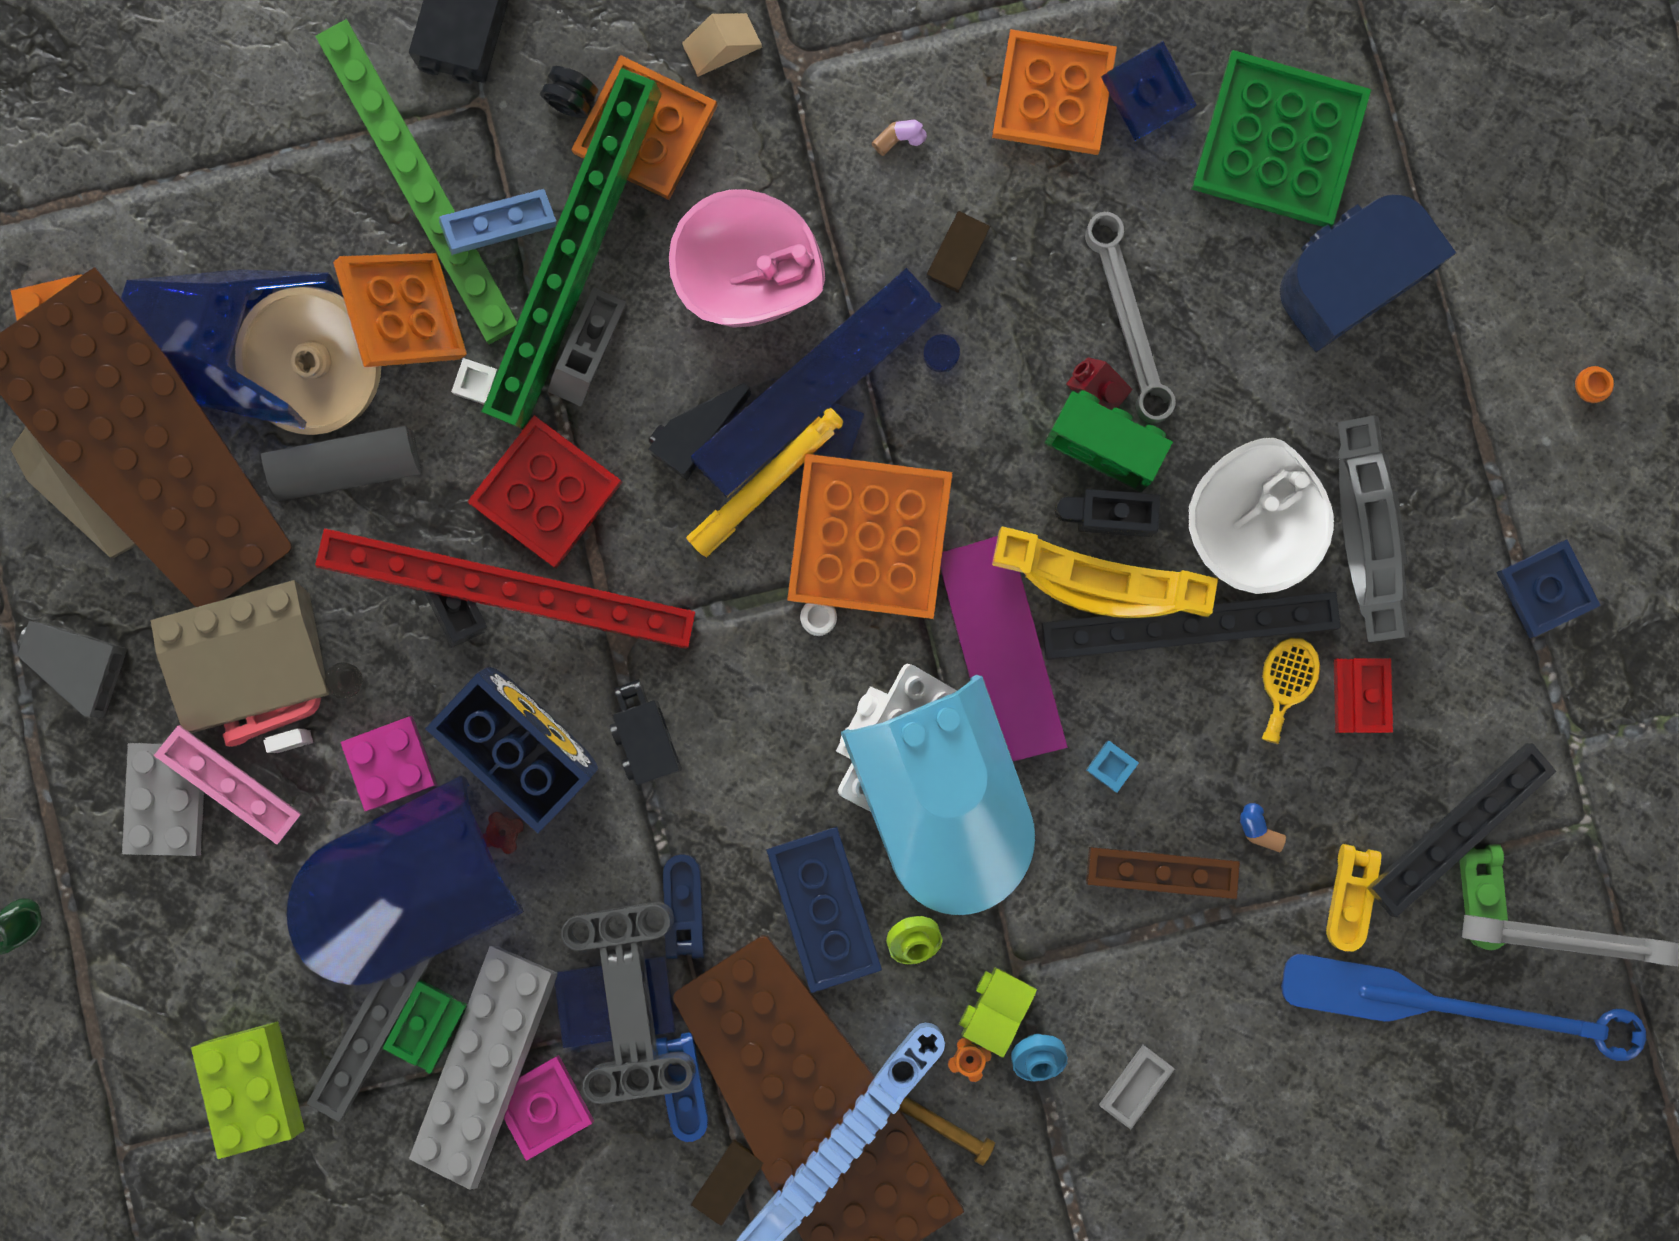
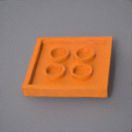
M1010 29L992 138L1098 155L1101 147L1117 47Z
M620 55L571 150L574 155L585 158L621 68L654 80L662 95L627 180L670 200L717 108V101Z
M437 253L339 256L333 262L364 367L460 360L467 355Z

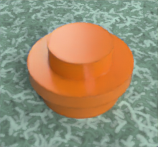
M1591 366L1582 370L1575 381L1577 394L1581 399L1589 403H1598L1607 399L1611 395L1614 386L1612 375L1604 368L1598 366Z

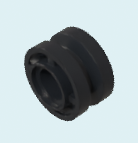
M553 66L548 75L553 84H544L540 96L551 107L565 115L586 118L590 110L586 100L593 101L598 93L597 86L586 76L573 69Z

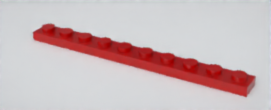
M325 528L315 563L316 568L687 649L689 646L695 611Z

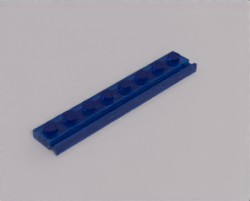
M907 268L904 269L691 455L692 462L719 488L727 499L802 433L816 418L820 417L825 410L836 403L938 313L942 306L939 302L936 303L932 299L927 289Z

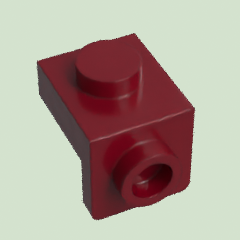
M1090 357L1075 367L1072 373L1073 376L1066 384L1071 390L1077 392L1086 391L1093 394L1100 400V405L1110 410L1118 408L1133 390L1106 361Z

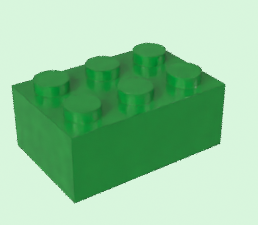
M1072 391L1044 444L1142 492L1153 482L1173 441L1165 438L1167 434L1153 425L1143 427L1133 422V416L1122 409L1113 408V410H1110L1100 405V400L1091 393L1080 391L1078 394Z

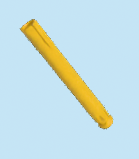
M832 408L823 412L825 415L822 418H816L719 511L715 510L686 537L701 555L707 558L736 530L735 527L805 462V454L813 455L835 434L833 431L836 428L840 429L844 421Z

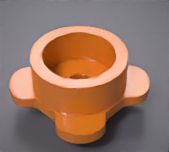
M963 1037L958 1040V1049L954 1057L948 1060V1067L953 1073L960 1072L967 1076L971 1082H977L983 1076L982 1071L985 1063L991 1060V1051L984 1047H978ZM972 1056L973 1062L968 1063L966 1058Z

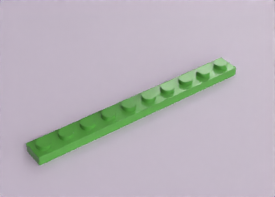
M345 19L316 35V39L486 342L490 345L515 330L518 321L478 250L472 249L451 255L439 223V216L456 211L350 23Z

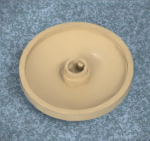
M295 287L272 293L251 309L244 319L237 336L235 364L241 387L254 408L264 418L282 429L304 435L324 434L338 430L360 417L368 408L377 392L381 377V366H363L344 298L334 292L316 287Z

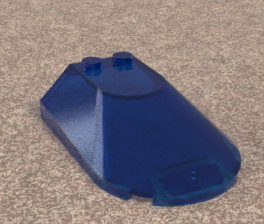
M461 775L327 843L307 859L296 875L289 893L287 925L296 952L315 973L340 984L367 985L377 983L524 912L522 905L515 900L500 877L469 805L467 793L469 783L466 777Z

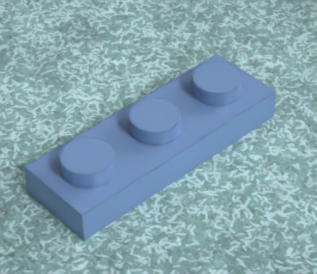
M544 189L442 215L439 216V223L450 253L454 255L554 228L556 226V219Z

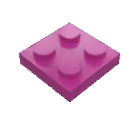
M412 716L340 742L364 811H371L437 786Z
M559 1055L519 1077L504 1116V1120L526 1161L594 1122Z

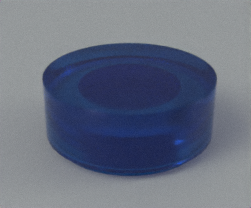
M938 334L931 337L926 342L923 352L926 365L935 372L950 371L956 366L960 356L958 343L954 338L946 334Z

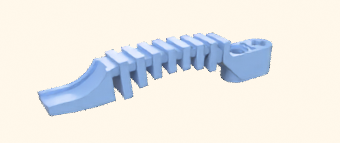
M925 1022L917 1025L880 1069L868 1086V1091L856 1099L853 1111L849 1109L844 1114L842 1124L839 1125L837 1123L831 1130V1137L829 1139L825 1137L819 1145L818 1152L813 1151L807 1159L806 1166L802 1163L796 1170L795 1176L791 1175L786 1180L782 1192L778 1190L736 1241H783L802 1223L804 1216L808 1217L813 1211L816 1202H821L826 1196L829 1187L833 1188L838 1182L840 1174L842 1172L845 1174L851 1167L852 1160L854 1158L857 1159L862 1154L863 1147L867 1143L870 1144L878 1129L882 1130L888 1123L887 1118L889 1115L897 1112L903 1099L942 1055L945 1042L938 1026ZM922 1034L925 1037H929L931 1034L935 1035L933 1040L936 1046L933 1049L928 1046L923 1050L920 1048L921 1041L919 1037ZM901 1061L908 1062L913 1067L912 1075L904 1080L896 1078L892 1073L894 1065Z

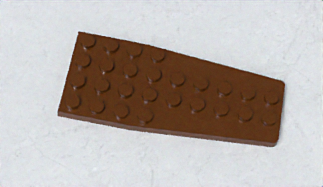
M96 267L0 332V395L41 446L195 607L226 599L291 551V541L169 358Z
M761 935L679 988L674 993L673 1000L690 1033H692L694 1041L754 1156L764 1163L761 1169L775 1194L778 1190L782 1192L786 1180L791 1175L795 1176L796 1170L802 1163L806 1166L807 1159L813 1151L818 1152L820 1143L825 1137L827 1139L831 1137V1130L837 1123L839 1125L842 1124L844 1114L849 1109L853 1111L856 1099L868 1091V1086L875 1078V1075L770 937ZM898 1109L895 1114L891 1113L887 1118L888 1123L882 1130L878 1129L870 1144L867 1143L863 1147L862 1154L857 1159L854 1158L852 1160L851 1167L845 1174L843 1172L840 1174L838 1182L833 1188L829 1187L826 1196L820 1203L816 1202L813 1211L808 1217H803L802 1223L796 1229L804 1241H921L964 1213V1208L907 1118Z

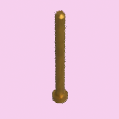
M907 1096L901 1102L899 1109L975 1154L974 1161L983 1166L995 1146L994 1141L987 1137L984 1142Z

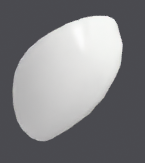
M1262 438L1251 441L1221 458L1203 476L1195 489L1189 505V531L1193 544L1204 564L1219 579L1235 589L1255 594L1278 592L1287 589L1310 575L1323 560L1329 548L1334 530L1332 506L1322 483L1305 460L1292 447L1276 438Z

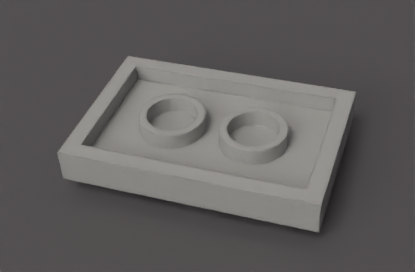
M128 743L122 854L201 855L204 792L154 756L162 744Z

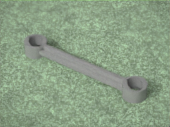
M1101 212L1090 220L1085 231V240L1093 251L1100 254L1141 392L1136 401L1137 414L1147 423L1158 424L1165 421L1173 412L1176 404L1175 396L1167 386L1160 383L1119 245L1124 234L1123 223L1117 215L1111 212ZM1099 222L1100 226H1108L1113 233L1117 232V238L1109 244L1098 242L1092 235L1093 225ZM1150 392L1151 396L1160 397L1164 403L1168 402V410L1160 416L1150 415L1143 405V400L1147 393Z
M1464 915L1462 938L1679 966V943Z

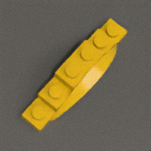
M1003 526L998 533L992 562L993 566L1024 573L1026 575L1025 578H1028L1036 587L1066 605L1094 614L1122 618L1155 617L1179 611L1209 617L1213 611L1218 578L1185 570L1181 572L1156 570L1094 558L1043 541L1036 534Z

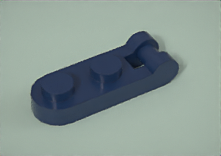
M675 855L667 861L663 870L664 904H667L674 914V924L671 930L665 934L666 959H678L679 955H692V958H704L705 945L700 864L690 855ZM691 929V940H678L677 930Z

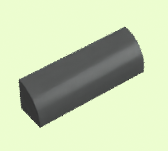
M407 426L261 453L266 480L272 494L279 502L421 475L415 434Z

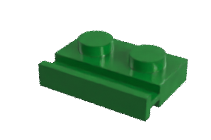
M419 980L382 1049L414 1066L417 1065L425 1069V1072L431 1074L434 1072L466 1010L467 1003H462L450 994L423 980Z

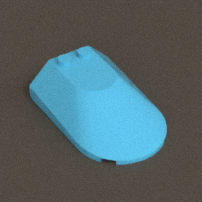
M975 675L970 678V682L958 691L883 723L854 730L847 729L841 732L893 870L901 885L912 897L932 910L951 915H966L989 909L1014 891L1024 878L1032 860L1035 829L1028 803L982 676Z

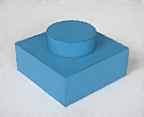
M1106 741L1086 771L1117 793L1139 762L1112 742Z

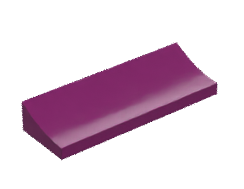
M998 536L942 552L940 572L969 680L975 675L983 677L1012 761H1017L1068 747L1021 574L1018 571L992 565Z

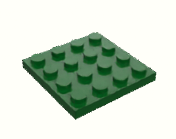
M1232 50L1228 58L1191 190L1317 226L1325 227L1329 225L1332 227L1371 89Z

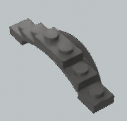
M1373 415L1338 422L1341 443L1338 456L1343 534L1350 574L1360 613L1365 618L1368 642L1409 637L1405 601H1408L1404 565L1408 563L1398 492L1393 491L1389 457L1383 451L1379 417Z

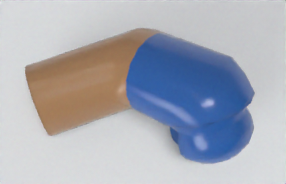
M1249 803L1245 805L1240 815V823L1246 838L1254 844L1281 852L1286 841V835L1267 828L1263 817L1264 810L1259 804Z

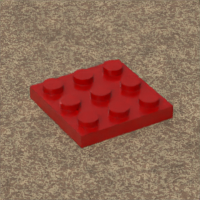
M534 415L467 502L557 569L623 482Z

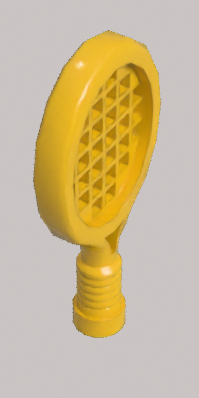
M1291 637L1279 642L1269 652L1264 662L1262 674L1264 688L1274 706L1273 714L1270 715L1266 731L1262 736V740L1279 744L1286 710L1304 701L1313 692L1319 680L1320 662L1318 653L1312 644L1303 638ZM1292 647L1297 648L1296 653L1291 651ZM1299 649L1304 650L1303 655L1298 654ZM1283 651L1288 653L1287 657L1282 656ZM1290 653L1295 655L1294 659L1289 658ZM1297 656L1302 657L1301 662L1296 661ZM1281 658L1285 659V664L1280 663ZM1304 658L1309 659L1308 664L1303 663ZM1288 660L1293 662L1292 666L1287 665ZM1272 663L1277 664L1275 669L1271 668ZM1295 663L1300 664L1298 669L1294 668ZM1279 665L1284 666L1282 671L1278 670ZM1302 665L1307 666L1306 671L1301 670ZM1286 667L1290 668V673L1285 672ZM1309 667L1312 668V673L1308 672ZM1293 670L1298 671L1296 676L1292 675ZM1277 672L1282 673L1280 678L1276 677ZM1300 672L1305 673L1304 678L1299 677ZM1284 674L1288 675L1287 680L1283 679ZM1307 674L1311 675L1310 680L1306 679ZM1291 677L1295 678L1294 683L1290 682ZM1275 679L1279 680L1278 685L1274 684ZM1298 679L1303 680L1301 685L1297 684ZM1282 681L1286 682L1285 687L1281 686ZM1305 681L1309 682L1307 687L1304 686ZM1289 684L1293 685L1292 690L1288 689ZM1296 686L1300 687L1299 692L1295 691ZM1280 688L1284 689L1283 694L1279 693ZM1287 691L1291 692L1290 697L1286 696Z

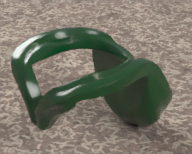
M21 898L11 902L0 911V935L4 940L0 942V955L23 945L38 932L42 922L40 907L35 901Z

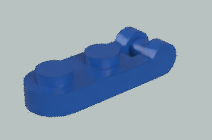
M682 1033L681 1038L668 1040L667 1037L657 1038L658 1055L684 1052L694 1059L696 1073L689 1086L683 1091L664 1095L673 1134L684 1142L696 1141L705 1134L708 1126V1111L696 1053V1044L692 1033ZM669 1064L668 1073L672 1079L681 1081L686 1078L687 1072L683 1065L672 1066V1064Z

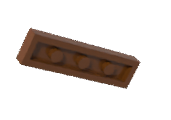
M1089 847L1086 884L1237 899L1240 861Z

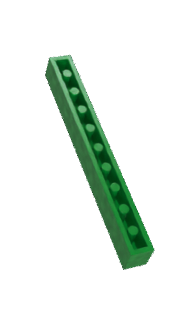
M623 68L619 71L481 411L495 419L523 430L531 418L662 94L654 80Z

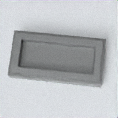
M1142 1045L1100 1102V1107L1131 1130L1175 1068L1145 1045Z

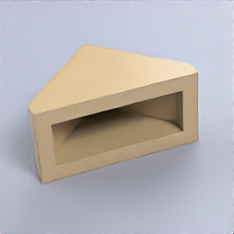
M747 13L711 14L682 43L697 77L762 48V44Z

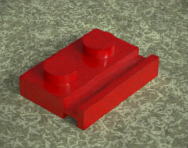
M1391 658L1334 659L1335 733H1393Z

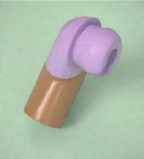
M917 120L897 121L891 123L871 144L880 155L884 156L901 140H908L910 145L919 146L926 140L927 133L922 129L923 124Z

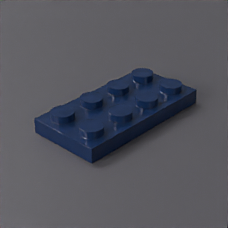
M830 828L766 849L810 992L813 993L882 971L838 828Z

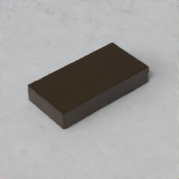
M958 211L927 272L926 278L959 293L991 226Z
M733 1139L691 1202V1206L722 1226L764 1163L756 1158L751 1150Z

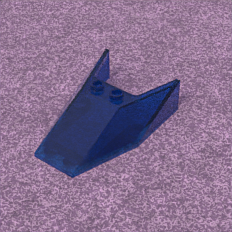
M238 269L126 281L121 299L169 358L200 406L305 429L307 422L288 403L230 368L229 359L245 308L252 309L262 299L272 294L274 288L316 287L329 290L343 297L341 288L329 272ZM263 289L262 294L257 299H248L253 291Z

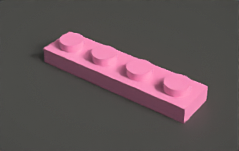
M180 725L175 728L154 754L157 759L275 844L282 840L301 816L299 811Z

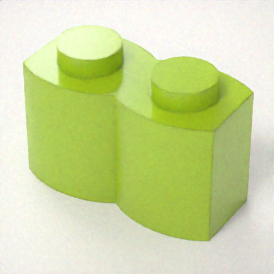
M994 967L992 973L985 971L976 988V992L981 995L975 1007L968 1005L959 1022V1025L964 1027L961 1033L962 1036L1004 1057L1037 989Z

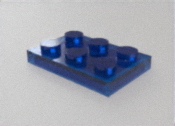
M666 955L644 958L655 1035L675 1032L676 1026ZM602 965L555 971L558 973L555 980V990L563 1048L612 1041Z

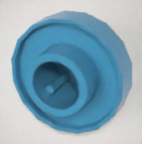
M1030 1035L1015 1045L1011 1052L1013 1070L1017 1076L1024 1080L1043 1081L1053 1078L1061 1073L1067 1065L1066 1048L1063 1042L1054 1036Z

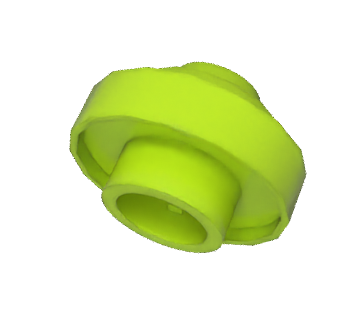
M924 916L908 917L901 920L891 928L886 939L891 957L903 964H917L928 960L938 952L943 941L938 924L931 918Z

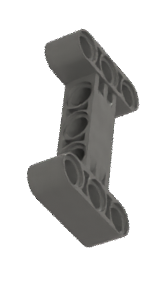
M662 902L581 913L569 918L561 929L563 943L572 950L600 949L615 1061L596 1065L585 1076L582 1089L586 1098L593 1103L604 1104L677 1093L687 1088L695 1076L696 1065L694 1059L689 1054L672 1052L658 1055L642 941L660 938L671 930L674 924V914L672 909ZM656 910L663 915L665 923L661 930H653L648 926L646 917L649 911ZM613 916L622 917L626 921L627 931L625 935L617 936L611 931L609 925ZM576 922H583L588 926L590 936L587 941H579L574 937L573 926ZM679 1063L683 1065L687 1072L686 1078L681 1081L672 1079L668 1073L669 1064ZM633 1069L644 1070L649 1077L648 1085H636L631 1079V1071ZM598 1074L607 1076L611 1082V1090L607 1092L598 1090L594 1085V1076Z

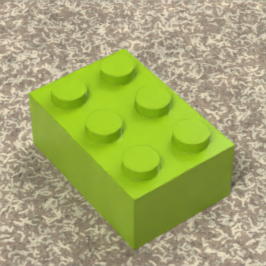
M278 1021L211 1039L191 1047L217 1159L287 1141L305 1131Z

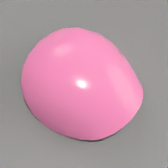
M747 189L726 190L714 193L699 201L679 221L671 239L669 266L673 285L686 308L702 320L733 328L756 326L788 315L817 298L823 291L825 282L823 259L812 231L805 220L794 209L764 193Z

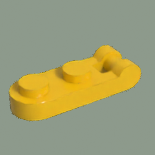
M1342 844L1339 849L1338 869L1326 935L1329 942L1340 950L1355 951L1366 941L1374 896L1367 887L1379 876L1381 865L1380 851L1370 849L1366 852L1357 851L1355 846ZM1354 865L1363 867L1362 878L1352 876Z

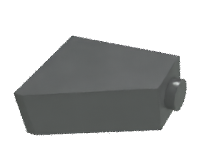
M29 620L27 627L22 630L19 636L18 645L20 649L17 656L82 715L105 718L128 648L50 624Z

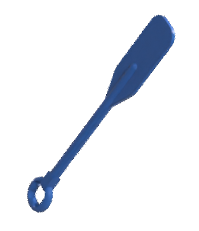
M1296 954L1290 957L1284 967L1281 986L1282 995L1289 1004L1297 1007L1384 1022L1429 1011L1462 1015L1593 1038L1598 1050L1607 1058L1615 1061H1628L1637 1057L1646 1043V1029L1642 1020L1633 1012L1625 1009H1612L1605 1012L1595 1023L1434 996L1399 972L1388 968L1306 954ZM1613 1018L1616 1022L1626 1024L1632 1021L1636 1030L1632 1031L1631 1043L1634 1045L1628 1051L1614 1046L1608 1049L1604 1042L1608 1037L1609 1030L1606 1024Z

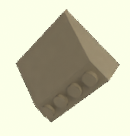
M295 580L151 620L156 655L180 725L190 733L329 695L310 593Z

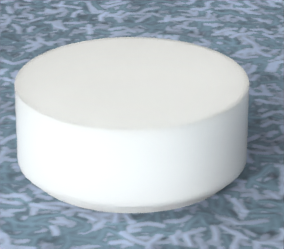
M806 603L801 610L800 620L803 628L809 634L823 636L834 629L837 622V613L834 606Z

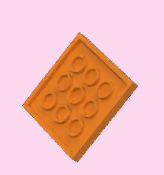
M805 454L787 601L934 619L953 472Z

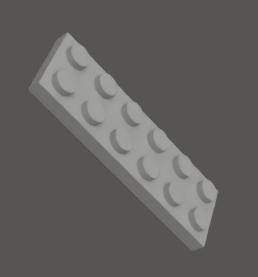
M489 946L409 1157L410 1160L469 1190L478 1188L557 978V972L498 946Z

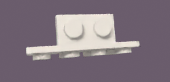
M905 664L888 694L870 686L867 693L859 701L858 710L849 727L845 730H854L883 723L950 695L957 690L916 666ZM841 735L840 744L836 752L850 759ZM851 763L838 788V793L841 797L871 812L854 766Z

